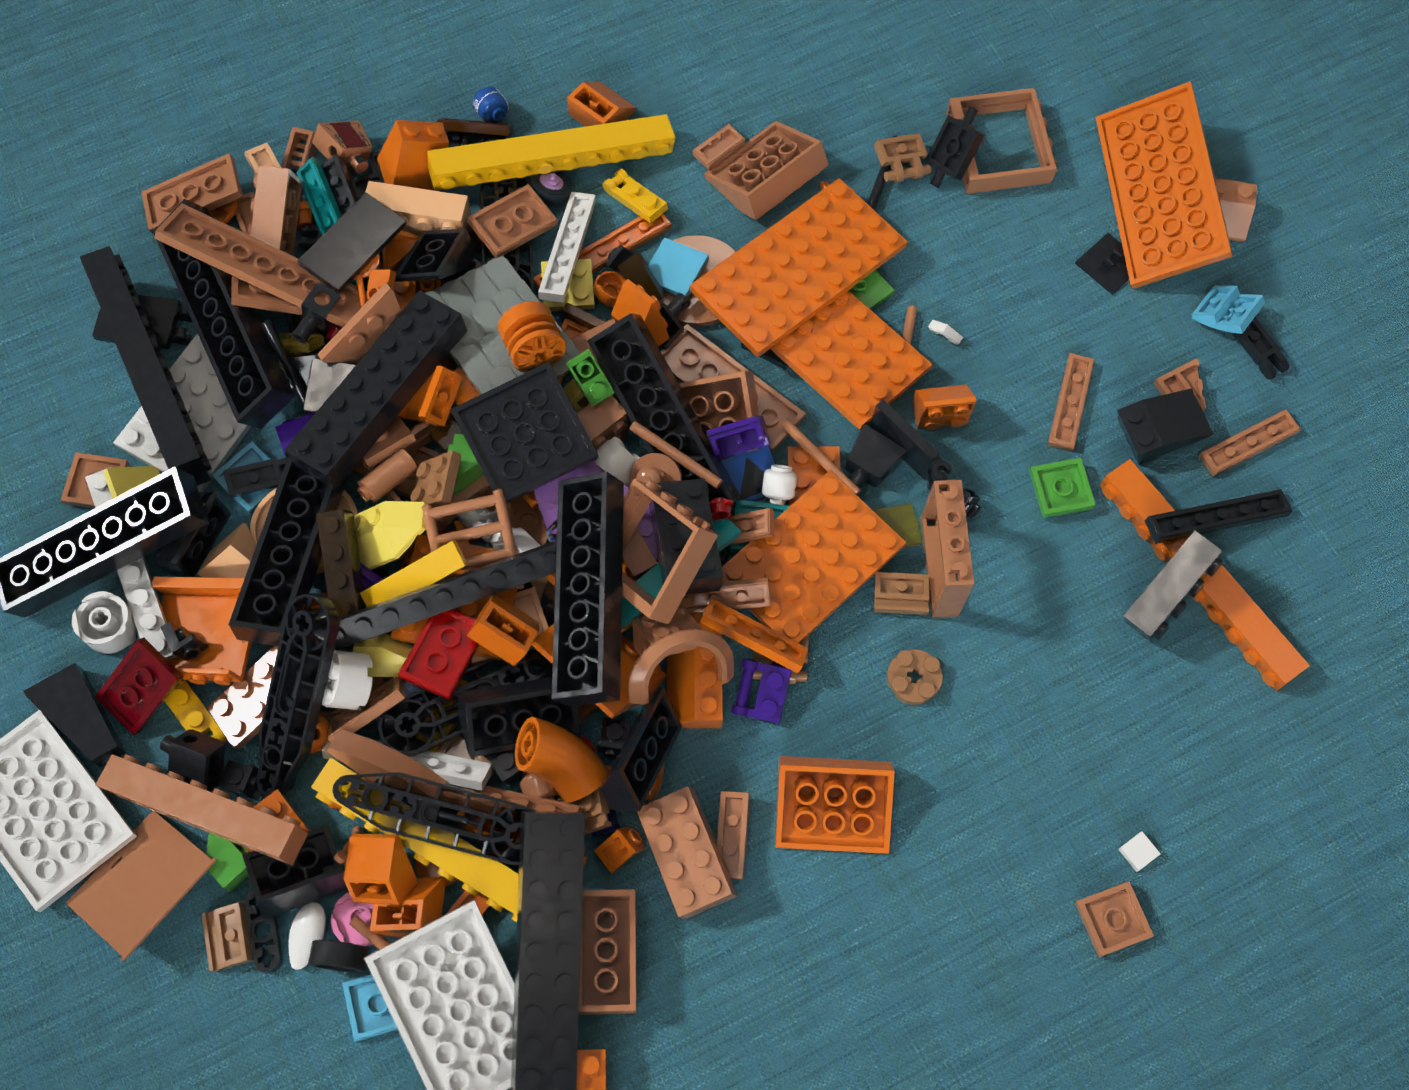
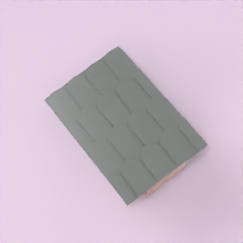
M504 256L494 258L487 264L470 270L465 275L448 281L431 292L425 293L461 313L468 331L449 354L480 395L524 374L514 367L497 327L500 318L511 307L522 302L540 301ZM555 321L566 344L564 356L558 363L552 366L561 384L562 377L570 373L566 362L581 353Z

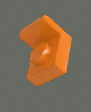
M627 826L615 831L594 852L607 869L614 873L635 854L642 852L645 846L642 844L640 834Z

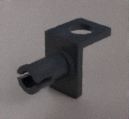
M318 282L301 304L303 319L291 333L292 337L298 342L306 344L316 327L325 332L327 329L326 317L340 299V295ZM318 293H326L329 295L330 301L326 305H319L315 302L314 298Z
M678 293L668 306L660 303L661 309L659 311L668 324L666 330L668 335L671 336L669 340L659 346V349H667L684 330L677 318L691 303L682 293Z

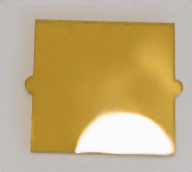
M911 503L873 510L906 541L904 548L922 544L918 530L919 521L915 519Z

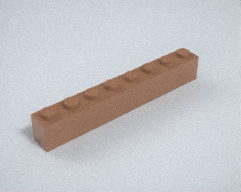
M112 754L95 786L114 796L292 866L308 835V832L299 827L301 822L292 817L284 815L283 819L277 818L275 811L263 806L259 810L253 809L254 804L245 799L237 797L236 801L230 800L231 795L216 788H214L213 792H209L206 790L208 786L195 780H191L190 784L184 782L185 778L177 773L169 771L167 775L162 774L163 769L148 762L145 767L139 765L140 760L127 754L123 758Z

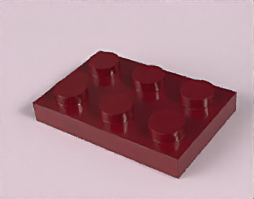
M143 637L135 642L96 694L95 698L134 736L142 731L182 679L183 675Z

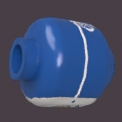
M485 87L478 90L475 94L473 108L483 121L499 122L505 118L509 109V103L498 89Z

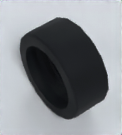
M312 941L308 964L328 970L362 973L365 971L366 962L364 958L368 956L369 949L362 945L347 942Z

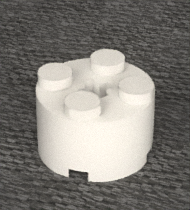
M613 437L596 450L599 458L594 461L601 472L610 473L622 481L625 486L630 487V471L640 457L636 454L632 455L625 449L620 439Z
M99 591L86 596L81 601L82 604L77 610L75 609L72 615V626L76 635L98 653L111 654L119 652L132 645L136 640L137 628L129 605L120 597L110 592Z
M334 650L322 700L323 706L361 710L360 706L367 704L373 678L367 676V668H372V660L368 654Z

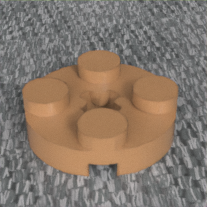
M917 649L899 652L891 661L887 671V684L895 694L894 696L901 702L910 705H920L934 697L938 693L943 679L939 660L929 653ZM917 671L918 675L922 676V680L918 679L916 683H912L907 673Z

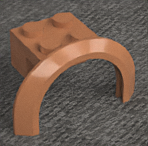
M685 607L677 608L669 624L649 619L645 615L632 620L634 649L640 657L635 662L629 676V703L649 704V681L656 666L666 656L696 649V646L707 648L715 654L718 680L721 679L722 684L728 683L734 676V658L730 646L718 634L703 630Z

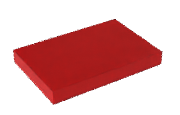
M454 609L429 617L398 673L399 678L450 700L480 645L467 636L476 619Z

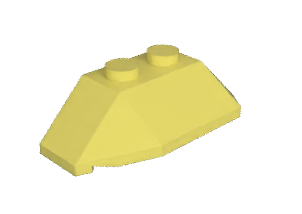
M384 501L356 514L354 522L360 562L372 570L398 559L412 545L417 534L421 535L426 530L422 506L428 505V503Z

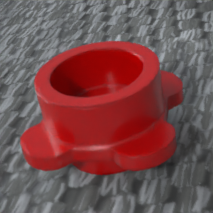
M718 497L709 501L713 520H724L731 516L732 510L730 506L733 505L732 500Z

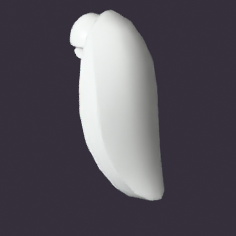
M311 902L306 904L293 920L289 935V957L291 966L294 969H302L308 964L312 941L323 940L326 917L324 909L319 903Z

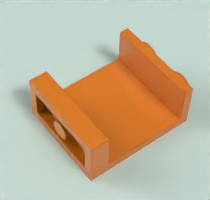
M436 366L435 371L398 416L405 420L444 427L463 377L445 367Z

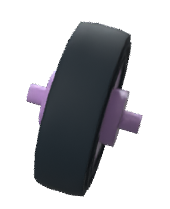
M562 171L550 172L548 174L530 175L528 184L541 200L548 205H561L565 203L572 192V182Z

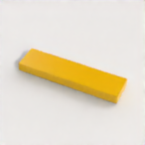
M451 541L362 591L360 595L366 607L440 582L465 568L468 564L457 542Z

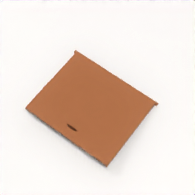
M152 811L134 830L137 837L105 861L66 902L76 914L122 956L121 960L123 962L217 861L215 858L210 859L155 811Z

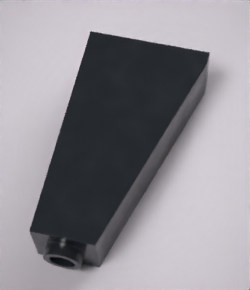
M76 663L23 691L25 696L99 767L106 766L112 754L120 757L126 753L102 704L95 698L96 692L85 671Z

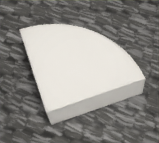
M932 320L928 326L929 330L937 335L938 333L942 334L949 342L955 345H959L963 339L948 324Z

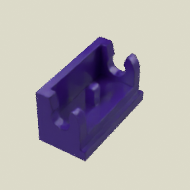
M754 416L707 430L715 456H719V459L771 444L763 416Z

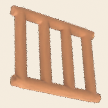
M503 489L493 491L492 495L432 508V505L422 506L431 552L451 541L460 542L502 533L505 549L465 557L468 566L463 569L494 563L517 554ZM496 506L499 522L440 535L438 533L435 518ZM524 584L516 586L514 589H523Z

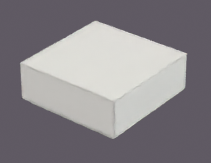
M1142 831L1118 849L1136 872L1160 855L1159 851Z

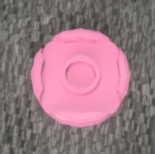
M349 892L338 899L331 915V925L333 933L339 941L365 947L373 945L351 927L349 923L357 915L370 926L374 903H355Z

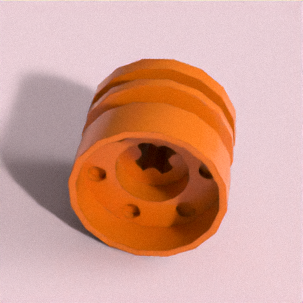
M537 301L522 302L511 307L500 318L497 327L514 367L520 372L526 373L547 362L552 367L564 356L566 350L565 340L556 326L549 307L544 303Z

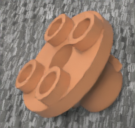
M650 453L644 455L632 466L629 475V485H631L634 479L644 483H648L649 480L655 483L682 481L680 466L665 454Z

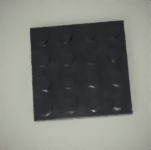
M549 362L450 409L492 491L503 489L506 504L599 458L594 445Z

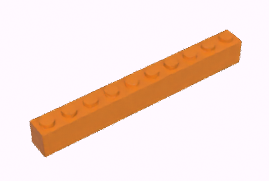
M1131 459L1105 476L1100 485L1105 497L1117 505L1121 515L1135 526L1138 535L1143 540H1147L1154 548L1155 555L1167 564L1189 537L1155 544L1145 520L1148 516L1175 510ZM1223 565L1212 577L1207 574L1203 579L1205 581L1204 587L1193 599L1202 604L1207 610L1209 618L1220 625L1225 631L1227 639L1238 646L1243 652L1245 660L1256 667L1261 673L1263 681L1268 686L1278 691L1310 666Z

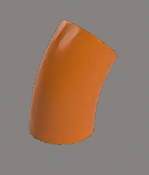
M535 717L528 718L522 725L515 747V762L519 770L536 775L546 781L566 803L579 800L602 785L609 770L599 756L580 738L562 727Z

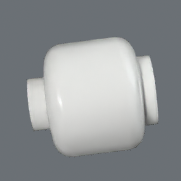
M771 465L770 469L765 470L762 494L770 498V503L784 505L786 500L795 497L797 474L792 471V467Z

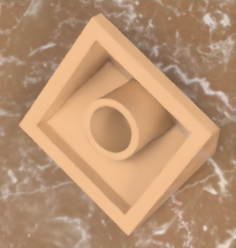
M242 523L208 553L197 573L199 576L209 578H245L256 548L247 524Z

